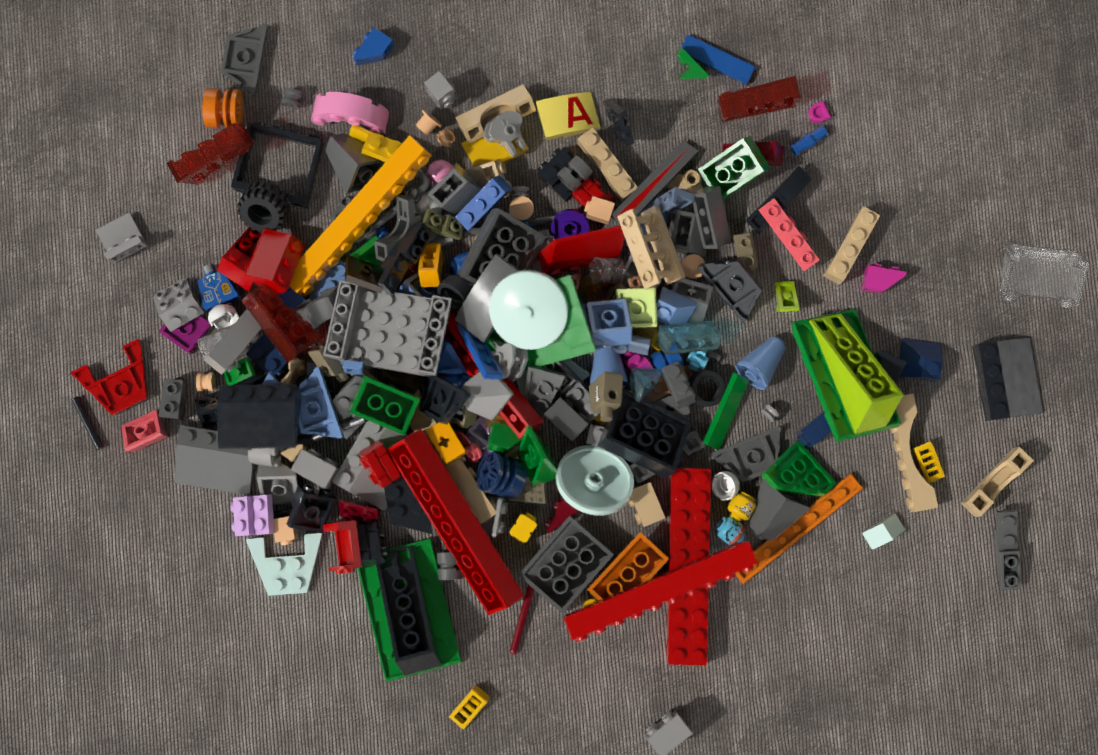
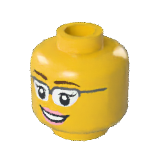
M741 492V494L737 493L727 507L728 511L731 512L730 517L739 522L741 519L749 520L756 508L755 499L744 492Z

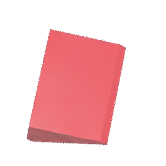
M157 410L121 426L124 447L127 452L135 453L169 437Z

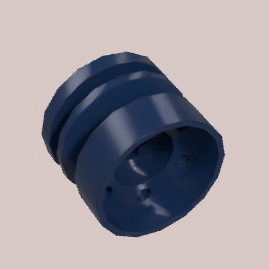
M489 452L483 457L478 467V488L483 492L497 494L508 499L516 498L523 490L526 482V465L520 459L507 457L496 452Z

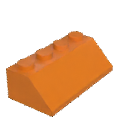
M640 532L587 590L595 598L602 600L650 580L669 558Z

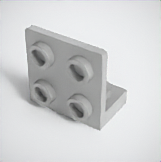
M130 213L96 230L107 251L104 255L112 263H116L147 246Z

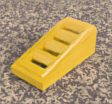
M931 441L911 449L924 480L928 484L945 477ZM928 450V453L920 455L921 451ZM931 457V460L923 463L922 459ZM934 463V467L926 470L925 466ZM937 470L938 474L931 477L928 476V473Z
M474 685L450 714L449 718L464 730L488 702L490 696L477 685ZM468 700H470L472 703H474L477 707L475 708L474 706H472V705L468 702ZM465 706L472 713L469 714L462 707ZM460 712L467 719H462L457 713Z

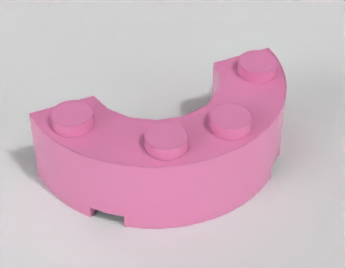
M326 92V96H322L321 93L316 96L311 121L321 126L324 124L330 125L332 121H346L351 125H360L368 131L385 134L389 111L383 105L378 104L377 107L372 104L371 99L343 92Z

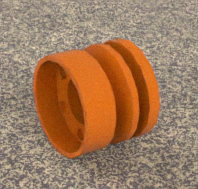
M220 88L205 89L202 111L206 128L219 129L222 122H224L226 129L231 127L233 129L241 128L244 103L240 89H234L233 92L231 89H226L224 96Z

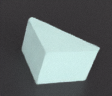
M894 513L862 532L873 550L894 540L905 531V528Z

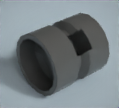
M575 156L568 162V167H563L557 173L561 182L572 192L581 186L582 180L586 181L593 174L591 168L578 156Z
M451 552L437 553V564L440 565L438 580L463 579V573L456 564L457 562Z

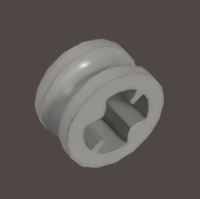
M512 187V191H514L512 198L518 196L529 198V194H527L529 187Z
M769 404L766 405V409L761 410V413L771 422L775 421V417L780 416Z

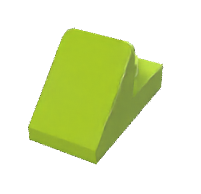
M794 281L775 282L776 312L799 311Z

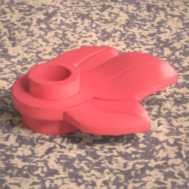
M456 431L455 434L467 452L468 461L474 464L477 463L478 459L482 457V448L479 444L471 442L462 432Z

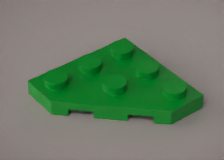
M798 440L761 475L774 490L821 497L827 494L836 484V481Z

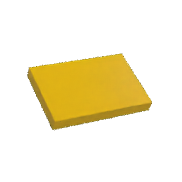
M484 137L469 144L467 140L461 143L474 167L499 159L500 163L503 162L505 164L529 150L527 144L524 150H520L514 140H512L511 143L517 151V155L513 157L504 145L500 146L499 143L487 142Z

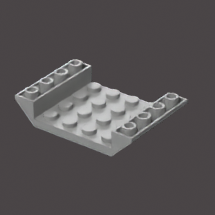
M339 281L323 356L342 362L343 360L363 362L364 366L420 376L436 375L452 298L432 295V298L396 292L394 295H387L384 290H382V293H378L350 282Z

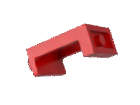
M356 520L323 525L324 533L335 531L339 565L329 567V571H336V574L355 572V568L362 567Z

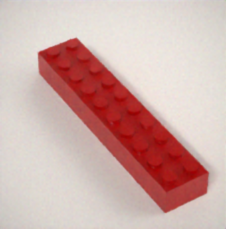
M422 429L417 430L386 449L448 551L453 554L457 562L456 564L487 614L491 615L507 609L524 597L520 586L513 579L509 568L505 566L499 552L492 545L489 536L481 527L480 521L471 511L469 503L463 498L458 485L452 480L448 469L439 459L438 453L433 449Z
M676 468V471L670 475L668 572L709 555L711 469ZM700 587L698 588V593L691 596L681 595V600L671 604L667 601L666 663L668 665L707 666L709 588Z
M741 541L563 615V620L572 641L576 639L577 642L588 638L587 634L595 632L597 635L606 631V627L611 624L616 627L625 623L624 619L628 617L635 619L643 616V611L645 610L655 611L660 609L664 602L668 601L671 604L681 600V595L691 596L699 592L698 588L700 587L710 588L718 584L717 580L722 578L725 581L736 577L735 573L739 571L743 573L755 569L753 565L758 564L749 541Z

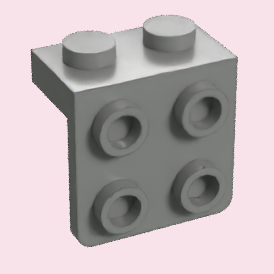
M186 278L174 282L173 285L158 291L153 296L158 315L170 332L204 313L203 308L193 296Z
M487 496L489 500L493 499L497 504L496 514L494 518L481 527L487 535L499 537L504 532L505 522H502L503 514H507L508 503H505L506 499Z

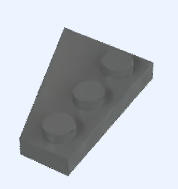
M530 364L527 372L524 397L538 415L543 418L567 374Z

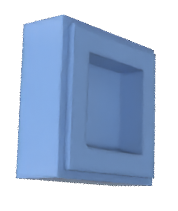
M343 360L345 373L364 374L365 367L363 362Z

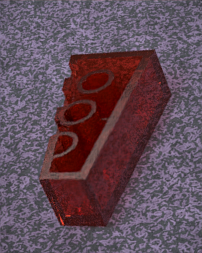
M796 75L751 88H743L736 92L728 91L721 93V96H718L717 105L721 123L795 108L801 98Z
M233 123L212 136L213 140L209 139L197 144L198 149L182 153V158L178 161L170 160L166 164L176 182L200 185L206 181V177L218 173L220 167L232 163L237 155H242L249 151V147L254 143L244 125Z
M264 283L250 291L242 300V303L287 363L314 347L324 338L320 332L317 333L311 328L312 325L309 322H304L296 315L297 312L292 307L288 308L283 303V300Z

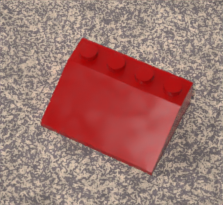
M621 225L554 239L538 253L543 273L555 277L567 270L569 273L579 271L581 267L591 269L597 267L599 263H603V265L614 263V260L621 254L625 239Z

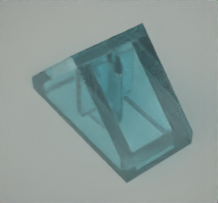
M633 368L629 386L636 401L640 402L658 385L662 370Z

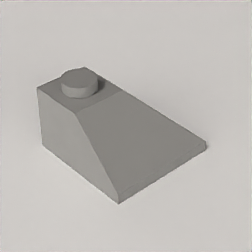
M481 372L468 380L461 388L471 393L468 400L463 404L465 408L490 420H494L514 394L502 379H484Z
M282 462L279 468L258 466L257 482L260 495L272 494L273 505L291 504L298 486L296 473Z

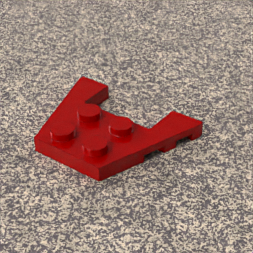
M140 339L122 346L131 364L98 381L95 380L88 365H84L71 372L72 376L113 416L148 399Z

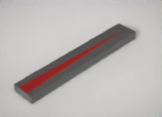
M683 140L612 213L611 218L620 224L617 216L631 209H634L636 215L639 216L698 154V150Z

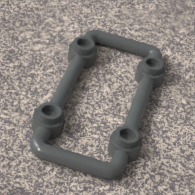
M421 168L416 175L423 183L417 188H408L405 196L414 198L415 204L421 200L422 193L430 186V179ZM361 190L352 197L345 196L340 200V206L331 215L332 221L337 218ZM397 205L370 224L363 236L358 238L352 245H358L363 240H370L376 236L377 229L397 214Z

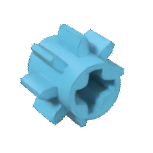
M700 347L697 351L692 349L686 359V362L690 363L688 368L694 372L698 368L703 370L709 360V357L705 356L707 351Z

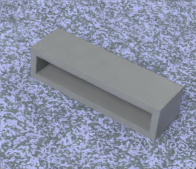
M254 300L204 358V361L221 375L226 370L230 372L237 364L234 360L238 356L242 358L248 351L246 346L249 342L254 344L260 337L258 334L260 329L265 330L271 324L269 319L273 314L257 300Z

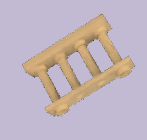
M659 205L641 212V216H637L634 209L617 216L644 290L661 283V278L665 279L666 285L685 278ZM640 224L645 225L648 234H643ZM647 242H651L654 250L653 253H650ZM653 260H658L661 271H657Z

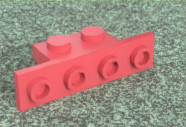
M772 199L759 209V212L803 271L819 261V258L806 242L808 239L805 234L796 229L794 219L790 215L787 216L775 199Z

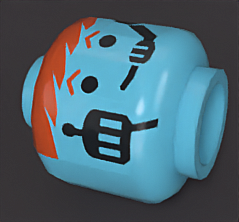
M723 517L716 525L717 536L728 545H733L736 542L739 543L745 537L744 525L733 517Z

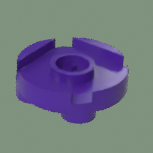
M565 209L556 213L551 222V234L554 239L589 232L588 220L581 211L575 209ZM568 224L575 226L571 233L564 229Z

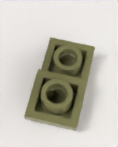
M430 208L425 211L423 223L431 232L457 240L461 239L464 226L454 216L450 214L444 216Z

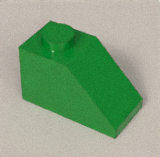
M494 422L489 430L487 450L498 454H506L519 445L522 438L519 439L509 425Z

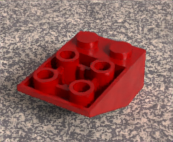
M248 227L222 256L217 271L248 292L255 283L245 277L244 273L262 234L258 233V230H251V227Z

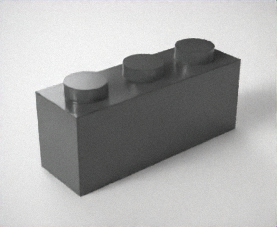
M720 186L704 187L692 193L695 195L693 206L703 249H718L731 242Z

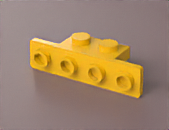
M352 125L350 128L349 136L364 143L361 153L384 162L402 144L379 133L368 131L361 126Z

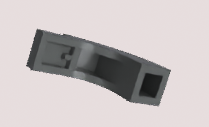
M405 195L396 196L397 222L395 228L388 236L375 240L376 259L384 261L400 239L421 222V215L415 213L414 198Z

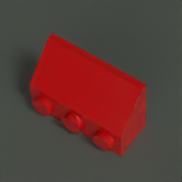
M265 228L262 231L244 276L272 296L286 292L306 245L292 234Z

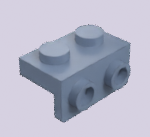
M674 187L659 198H656L653 206L659 205L662 214L666 211L674 214L677 210H681L694 202L695 195L689 193L686 189Z

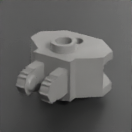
M506 111L486 124L483 136L487 142L499 143L500 146L504 145L513 157L517 155V151L511 143L512 140H514L520 150L526 148V144L520 136L522 134L520 127L523 118L519 112Z
M495 340L493 346L496 348V351H491L503 373L501 379L517 380L522 376L528 361L527 349L513 346L508 342L504 344L501 341Z

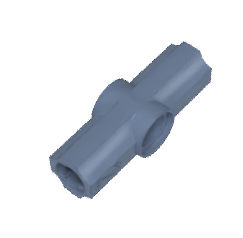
M632 334L631 344L611 346L592 336L595 345L609 347L614 353L624 354L628 351L647 355L650 346V338Z

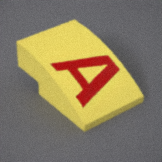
M591 92L568 94L536 101L546 141L582 134L591 128L595 130L601 128Z

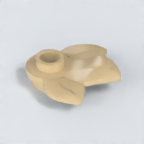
M688 170L684 175L678 174L667 185V188L673 189L677 187L679 189H686L689 193H694L703 188L700 184L701 175L696 170ZM694 177L695 182L690 183L688 178Z
M299 358L291 360L288 364L289 372L281 380V383L283 385L295 384L298 377L303 376L307 371V362Z

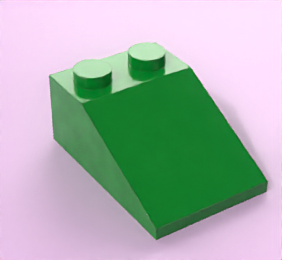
M527 426L517 455L520 460L524 461L527 475L534 487L554 480L558 467L549 455L548 446L543 443L540 436L531 426Z

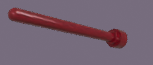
M529 584L510 647L512 655H515L518 651L535 590Z

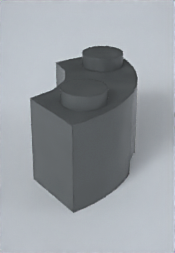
M338 286L321 291V296L312 301L310 298L305 300L292 311L302 330H316L321 327L323 322L331 319Z

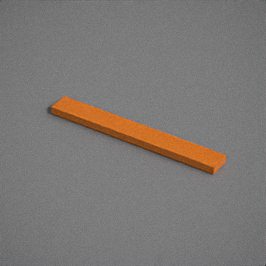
M852 473L833 486L827 494L813 502L809 506L810 509L773 541L767 539L754 549L753 553L758 564L753 565L755 569L743 573L739 571L735 573L742 584L747 582L861 491L863 487Z

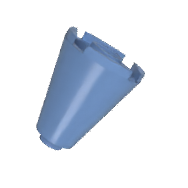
M770 337L738 361L735 368L739 375L751 380L749 384L755 388L764 390L768 387L786 350L784 340L780 337Z
M596 345L590 384L603 372L607 371L622 374V388L628 385V378L620 354L614 353L609 347Z

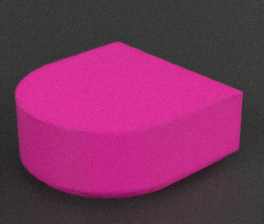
M824 101L812 105L809 109L808 117L813 123H822L831 118Z

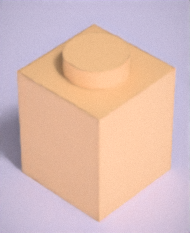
M593 196L591 201H587L584 209L587 212L586 218L608 225L615 203Z
M289 517L274 519L275 543L281 542L282 546L293 544V540L298 539L297 530L289 528L286 524Z

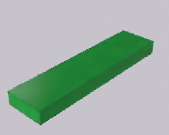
M733 372L703 444L717 450L720 449L749 379Z

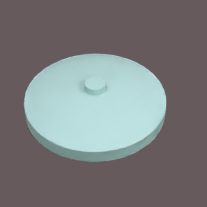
M523 270L508 275L497 285L490 299L489 313L495 330L505 341L522 349H538L549 345L562 333L567 323L569 307L564 291L554 279L538 271Z
M585 445L570 450L561 459L556 473V484L565 501L575 509L591 515H607L620 510L629 501L634 488V478L629 465L623 458L598 446Z

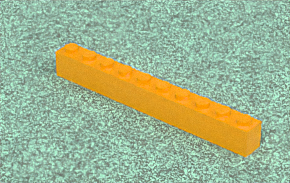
M410 135L300 258L289 285L297 294L304 297L311 294L314 287L326 277L332 267L338 264L344 253L352 248V244L363 236L369 225L374 223L378 215L390 205L393 198L402 192L403 187L415 177L418 170L428 163L432 155Z

